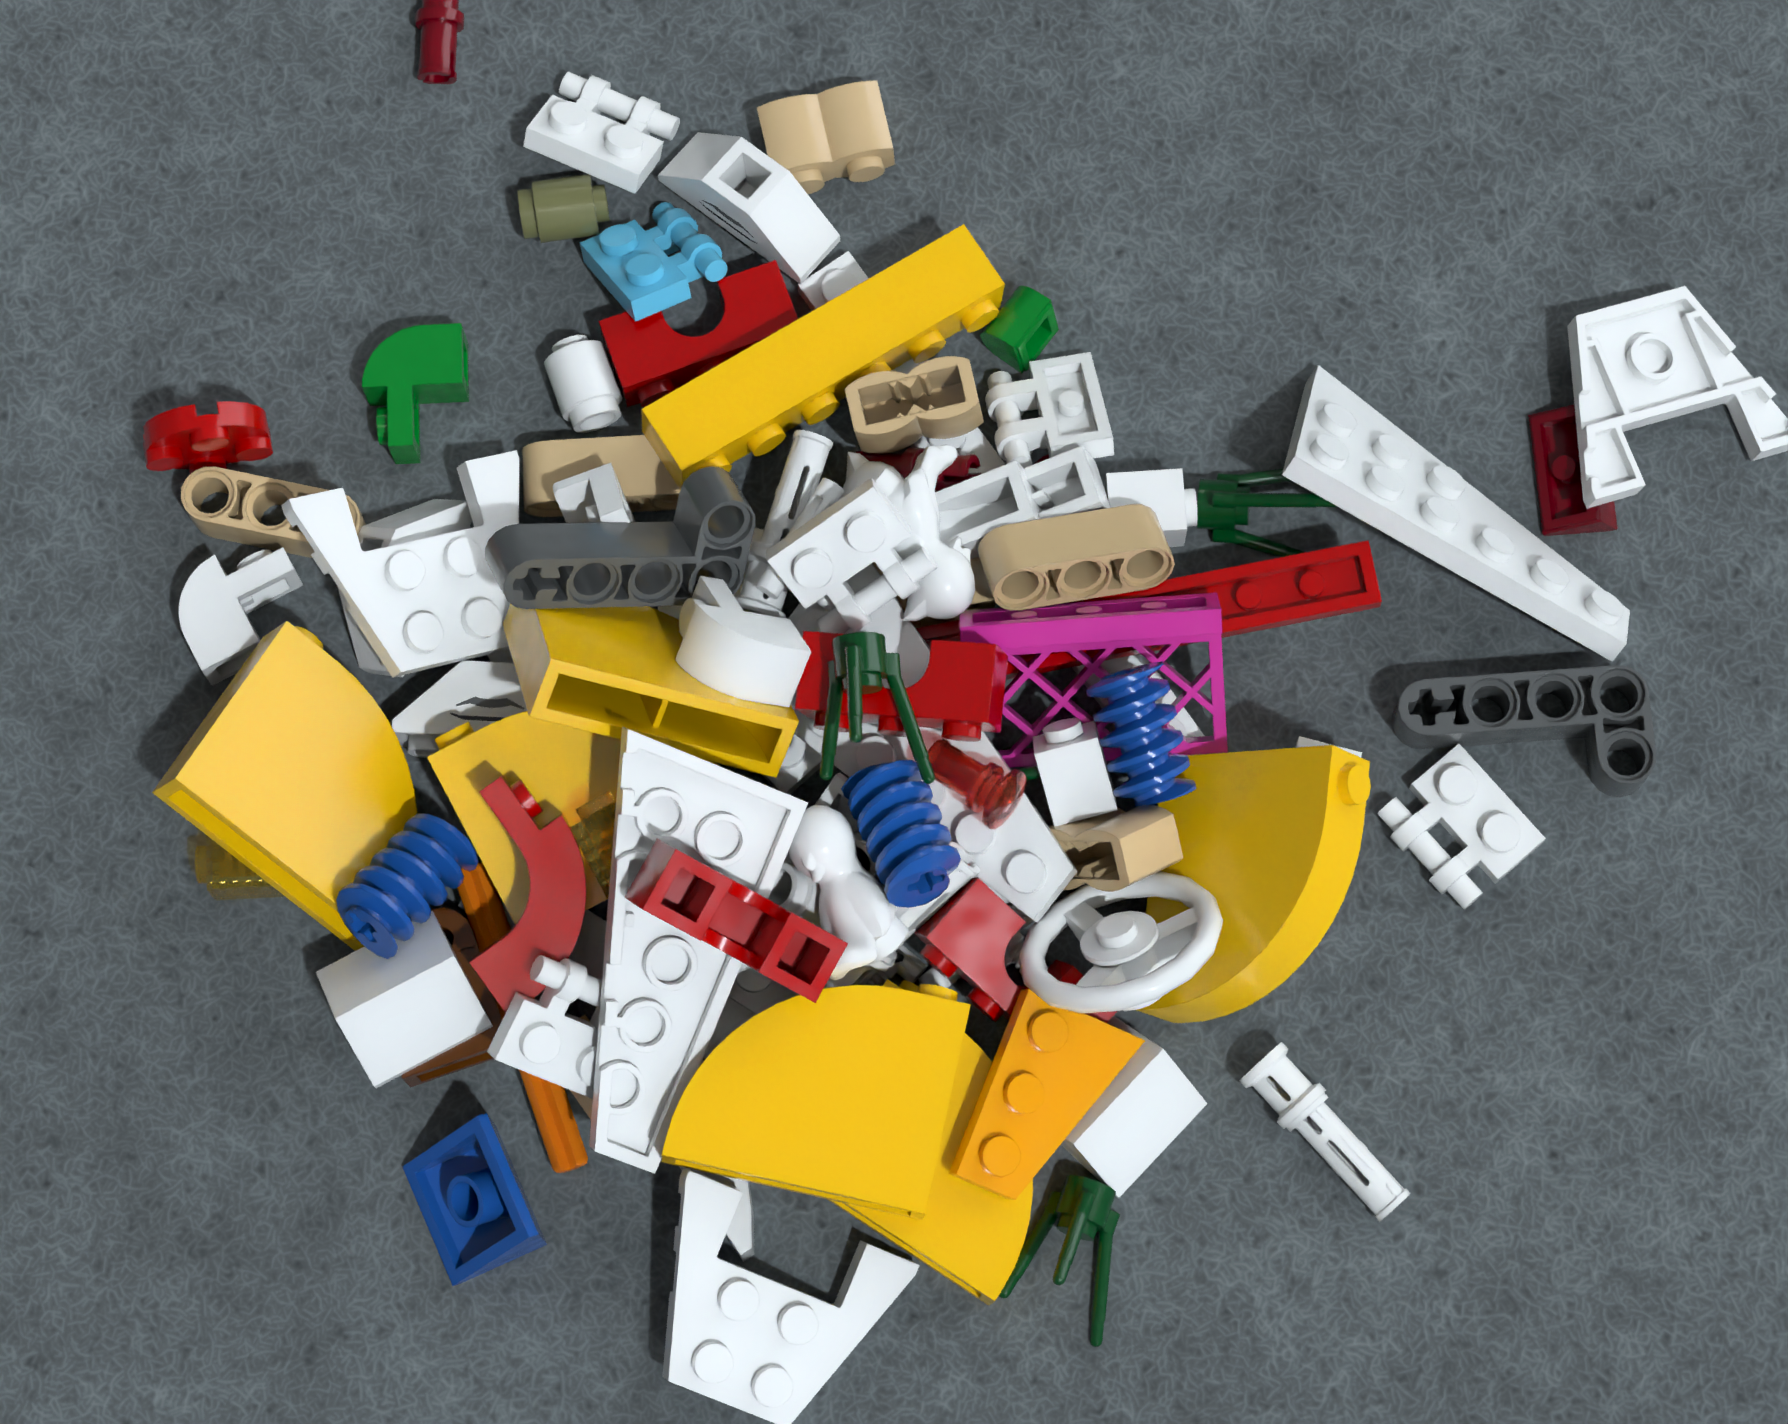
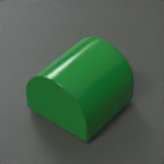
M1018 286L999 310L998 315L981 333L982 342L994 355L1021 374L1024 371L1026 372L1029 369V362L1036 360L1059 330L1051 299L1030 287Z

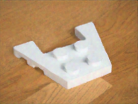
M1686 286L1576 315L1567 326L1582 493L1587 509L1636 495L1646 485L1623 433L1628 430L1720 404H1726L1751 461L1788 451V418L1772 401L1776 393L1762 377L1753 378L1732 353L1736 348L1734 343Z
M517 450L465 461L457 467L473 521V528L364 552L359 543L343 488L292 498L281 505L283 513L291 526L297 525L315 551L311 556L324 575H331L349 602L350 606L346 609L392 678L509 649L503 622L510 603L507 601L485 560V547L496 531L508 525L519 524V456Z
M683 1168L679 1179L678 1193L681 1194L679 1226H675L673 1250L676 1252L673 1291H670L662 1377L669 1382L775 1424H792L913 1279L920 1265L860 1240L837 1298L831 1304L717 1257L743 1192Z

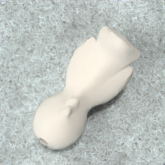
M945 444L926 447L923 453L917 457L912 472L905 479H901L886 467L875 480V483L910 527L911 536L894 547L896 552L904 560L921 547H924L937 565L936 570L918 581L920 588L908 596L903 620L917 621L927 616L936 619L954 618L963 613L973 600L975 579L971 567L970 549L961 548V537L959 536L951 540L948 546L940 541V512L935 487L938 475L958 457L955 446Z
M813 805L806 808L789 848L788 856L798 871L811 878L813 883H819L821 892L818 910L820 928L848 943L830 976L833 980H839L844 978L849 970L867 964H874L886 958L902 943L907 935L908 928L895 915V912L900 907L889 903L884 886L866 871L858 860L855 837L846 817L826 805Z

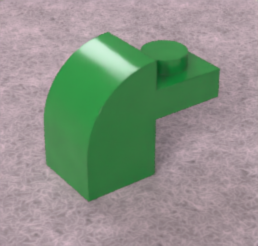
M462 323L417 325L402 329L380 343L371 354L365 366L362 389L369 405H387V407L377 408L379 445H388L395 464L421 463L420 404L469 402L468 341Z

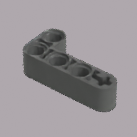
M705 467L692 473L684 481L679 493L673 522L508 525L496 531L488 540L485 547V560L507 601L517 608L683 606L687 599L692 598L700 576L723 579L733 595L738 591L743 581L755 529V514L729 472L719 467Z
M1611 665L1423 679L1411 683L1404 689L1392 713L1391 724L1395 735L1403 744L1415 749L1450 748L1458 744L1463 747L1585 738L1588 772L1591 781L1600 792L1612 797H1624L1634 793L1651 774L1656 763V747L1649 690L1644 678L1628 666ZM1615 689L1621 692L1627 698L1629 711L1614 713L1606 709L1601 702L1600 691ZM1544 693L1557 696L1564 703L1566 715L1559 718L1544 715L1537 707L1536 696ZM1479 698H1487L1496 702L1501 708L1502 719L1493 723L1479 719L1473 712L1472 701ZM1453 700H1457L1456 711L1448 712ZM1417 703L1425 705L1427 714H1436L1430 726L1423 725L1420 715L1412 714ZM1617 750L1629 754L1635 761L1637 767L1636 774L1625 776L1614 772L1609 766L1607 753Z

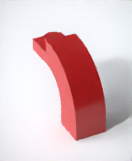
M502 775L479 791V793L521 850L529 870L530 894L526 909L514 927L472 957L469 963L506 1013L516 992L533 999L546 988L545 985L530 979L532 964L538 956L543 955L557 962L569 958L581 931L587 891L586 873L581 850L574 832L563 813L540 828L534 817L543 812V809L521 779L510 786Z

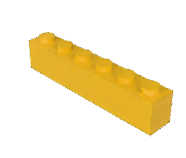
M963 224L642 408V432L680 490L684 481L701 468L714 466L730 472L733 462L751 452L754 456H761L773 450L785 439V432L806 421L808 425H814L829 417L838 409L840 405L838 401L846 397L845 388L858 378L875 372L892 371L911 359L915 363L924 362L937 354L945 346V339L964 328L967 332L971 333L989 324L999 313L998 309L1001 306L1005 283Z

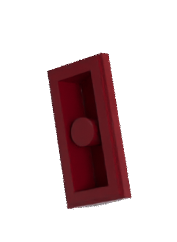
M1575 405L1528 415L1542 534L1544 536L1617 530L1614 501L1588 509L1583 501Z

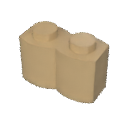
M877 81L844 84L818 94L786 97L757 107L767 155L790 171L807 194L819 191L824 187V182L833 178L848 177L852 182L870 181L883 175L885 168L895 165L893 145Z
M945 356L934 358L919 364L908 374L896 371L871 373L858 378L845 388L857 441L861 451L868 453L884 454L899 451L914 444L922 436L932 439L955 438L973 431L984 422L970 360L963 357Z
M1138 806L1127 812L1117 808V811L1054 827V824L1048 826L1077 869V873L1064 890H1071L1083 884H1088L1101 891H1118L1174 865L1184 858L1174 814L1159 806Z

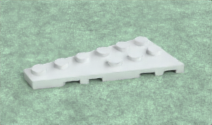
M1317 365L1304 387L1282 475L1613 662L1627 644L1630 610L1622 605L1615 596L1603 590L1466 482L1455 470L1442 463L1321 366Z
M871 563L848 579L847 583L856 593L881 575L873 563ZM895 597L870 614L872 622L857 632H876L885 636L886 653H899L901 676L905 688L918 682L926 672L931 649L920 636L912 622L903 620L905 612ZM817 602L806 609L800 603L788 619L792 621L803 638V631L822 632L817 624V619L828 613V611L818 605ZM850 628L849 630H847V631L844 632L843 634H849V633H855V632ZM882 679L883 686L890 689L887 679ZM796 689L791 706L797 715L799 723L794 734L822 755L824 730L814 728V719H809L795 709ZM862 723V740L858 743L850 741L849 732H838L834 765L849 777L871 765L892 763L899 760H915L907 737L880 734L877 732L878 724ZM919 727L935 775L934 782L929 784L933 794L931 803L938 805L942 814L939 824L948 827L952 837L950 842L953 841L959 844L976 861L975 865L980 868V873L977 877L1038 923L1077 873V869L1036 807L1032 805L1011 773L1010 768L985 732L981 731L980 741L966 742L942 738V729Z
M622 727L589 1146L595 1152L655 1174L662 1158L664 1142L674 1111L685 1088L701 1064L742 962L651 915L624 897L658 838L769 899L808 802L625 727Z

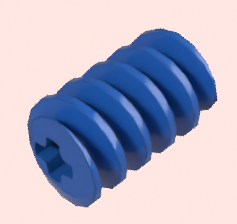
M1163 661L1139 665L1106 675L1086 690L1089 697L1107 698L1108 705L1093 715L1094 722L1114 723L1115 730L1100 739L1101 747L1121 749L1122 755L1108 763L1106 768L1108 772L1127 773L1128 780L1115 788L1113 794L1114 797L1134 798L1135 806L1165 802L1197 789L1194 780L1175 778L1190 766L1188 756L1168 753L1184 740L1181 730L1162 728V726L1177 715L1175 706L1155 703V701L1171 690L1169 682L1164 679L1148 678L1149 675L1164 665Z
M899 760L892 763L868 766L849 777L841 788L844 797L848 799V806L853 818L858 821L857 828L861 838L867 842L866 849L871 861L876 864L875 870L878 878L885 885L884 891L889 903L897 907L907 908L925 905L939 897L948 888L950 883L948 875L958 867L961 861L957 848L949 845L952 837L948 827L939 824L942 814L939 806L931 803L933 798L929 784L921 781L922 778L917 763L913 760Z
M416 814L406 821L403 831L394 834L389 839L386 848L378 851L372 857L370 866L359 870L355 875L353 883L346 885L339 891L336 899L338 912L346 927L365 948L379 957L389 959L395 956L398 950L395 939L407 941L414 935L415 929L411 921L420 924L426 922L431 916L428 904L434 906L442 905L447 900L448 895L445 887L454 889L463 883L464 875L461 868L469 872L476 869L478 864L476 851L469 839L445 820L430 814Z

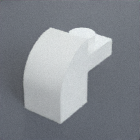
M283 547L273 553L271 550H261L247 556L237 565L238 570L229 575L226 574L216 556L213 555L201 563L185 583L179 602L181 630L201 671L212 686L236 674L260 641L247 614L303 586Z
M700 576L692 598L684 602L680 612L679 632L683 640L675 659L676 662L693 678L721 693L746 701L789 708L812 652L792 621L787 618L743 611L723 579Z

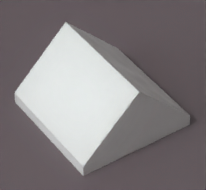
M431 911L430 918L424 923L420 924L412 921L415 930L410 940L401 941L395 939L398 946L395 956L386 959L362 947L316 972L335 1020L375 1088L493 1027L433 911Z
M1113 1016L1107 1024L1145 1040V1042L1065 1138L1061 1146L1096 1179L1116 1191L1115 1196L1119 1199L1207 1105V1102L1163 1048Z

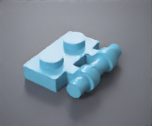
M668 202L657 205L652 213V218L657 224L656 227L645 231L636 220H632L625 224L608 227L601 234L580 242L584 263L635 322L692 298L689 282L701 277H705L710 282H717L723 279L727 273V264L722 259V251L718 244L708 235L698 233V225L687 211L675 208ZM681 250L680 253H677V254L672 255V256H670V257L667 256V255H670V254H672V253H674V252H677V251Z

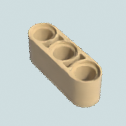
M645 435L547 440L528 444L522 449L524 511L532 516H563L554 496L553 484L611 463L631 512L676 510L680 489Z
M203 467L195 470L185 479L181 488V501L194 525L205 535L271 550H278L283 547L286 553L313 558L311 554L315 551L297 525L292 527L286 518L278 525L266 526L261 524V518L264 512L272 506L282 505L292 498L329 490L219 467ZM216 492H224L229 495L226 505L220 511L215 513L200 511L204 499ZM345 495L358 536L361 527L366 525L357 504L349 496Z
M1130 504L1003 525L988 532L980 541L978 547L979 558L994 600L1001 608L1010 611L1146 590L1164 582L1172 573L1175 565L1172 552L1156 513L1150 507L1142 504Z

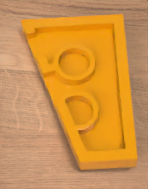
M1022 989L949 1174L1005 1199L1016 1200L1145 1040L1085 1013L1081 1014L1049 1006L1030 989Z

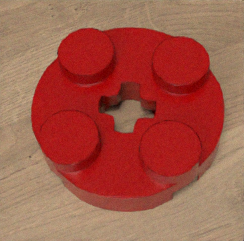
M224 401L217 402L218 414L197 416L195 404L181 406L160 413L149 419L143 426V449L146 467L152 471L189 469L191 474L203 467L227 469V464L268 458L273 454L266 412L257 405Z

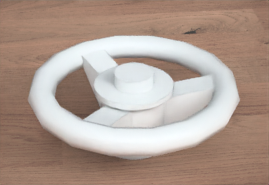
M1159 871L1130 886L1113 892L1101 891L1087 884L1053 903L1038 923L1034 922L1028 929L1018 960L1023 982L1049 1006L1081 1014L1141 1009L1153 1004L1165 994L1192 979L1215 952L1222 930L1223 918L1216 898L1205 888L1186 876ZM1160 897L1179 901L1190 908L1158 924L1150 915L1139 911H1124L1103 917L1095 910V908L1123 899ZM1067 925L1080 941L1081 951L1085 959L1094 965L1076 985L1058 981L1048 973L1045 963V956L1050 943Z

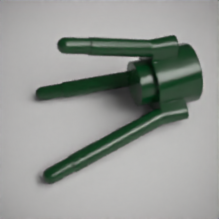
M1284 468L1246 474L1217 473V480L1200 479L1197 529H1213V542L1234 543L1276 557H1285L1305 552L1236 529V525L1248 526L1250 507L1316 508L1336 507V505L1315 493H1251V488H1247L1292 481L1282 475Z
M855 632L833 638L834 660L827 662L829 689L821 750V779L830 780L833 775L843 693L847 694L849 739L853 743H858L862 740V695L881 691L882 679H887L921 778L926 784L933 783L935 775L901 676L899 653H886L885 636L876 632Z
M1067 1175L1061 1193L1051 1191L1045 1211L1022 1247L1016 1265L999 1297L1007 1298L1011 1294L1057 1218L1059 1221L1056 1228L1066 1234L1052 1278L1056 1285H1062L1066 1281L1080 1239L1094 1241L1096 1232H1099L1090 1329V1344L1093 1347H1099L1103 1341L1113 1235L1120 1217L1119 1213L1111 1210L1116 1191L1101 1182L1087 1177Z

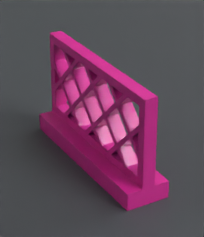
M1217 593L1062 603L1011 611L1004 608L965 610L960 614L961 642L997 644L1008 655V661L1020 670L1005 688L1002 714L1020 728L1024 734L1010 750H997L1009 768L1037 766L1034 748L1026 747L1033 740V737L1042 735L1040 731L1062 707L1066 708L1076 718H1079L1083 724L1094 721L1093 717L1070 698L1093 673L1100 679L1109 675L1110 673L1100 665L1116 648L1133 647L1149 660V663L1163 661L1164 665L1159 670L1184 690L1171 704L1175 706L1177 714L1191 698H1194L1212 714L1213 736L1185 737L1183 735L1184 740L1168 753L1198 755L1228 752L1221 638L1222 617ZM1208 642L1209 663L1191 683L1165 662L1181 643ZM1151 645H1164L1157 654L1148 647ZM1100 649L1093 658L1083 651ZM1068 651L1085 667L1063 691H1060L1036 669L1051 652ZM1035 654L1028 663L1019 655ZM1028 678L1055 699L1033 724H1030L1006 704ZM1209 679L1211 700L1200 691L1201 687ZM1096 722L1099 737L1102 739L1110 733L1105 728L1108 723ZM1169 722L1162 726V728L1175 729ZM1102 747L1106 761L1114 760L1122 755L1120 748Z

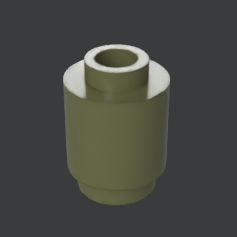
M589 174L533 181L532 188L517 190L525 239L540 237L541 243L596 236L600 234L598 223L610 221L605 184L593 186L592 178Z

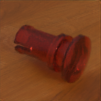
M945 738L937 740L927 751L935 775V781L965 798L966 807L973 812L979 813L984 810L982 822L988 829L995 830L1002 826L1017 808L1026 787L1027 777L1024 772L1014 769L1004 776V770L998 764L990 762L985 765L953 746Z

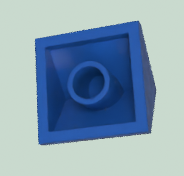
M487 1113L476 1116L403 1166V1170L452 1286L461 1284L547 1245L497 1126Z

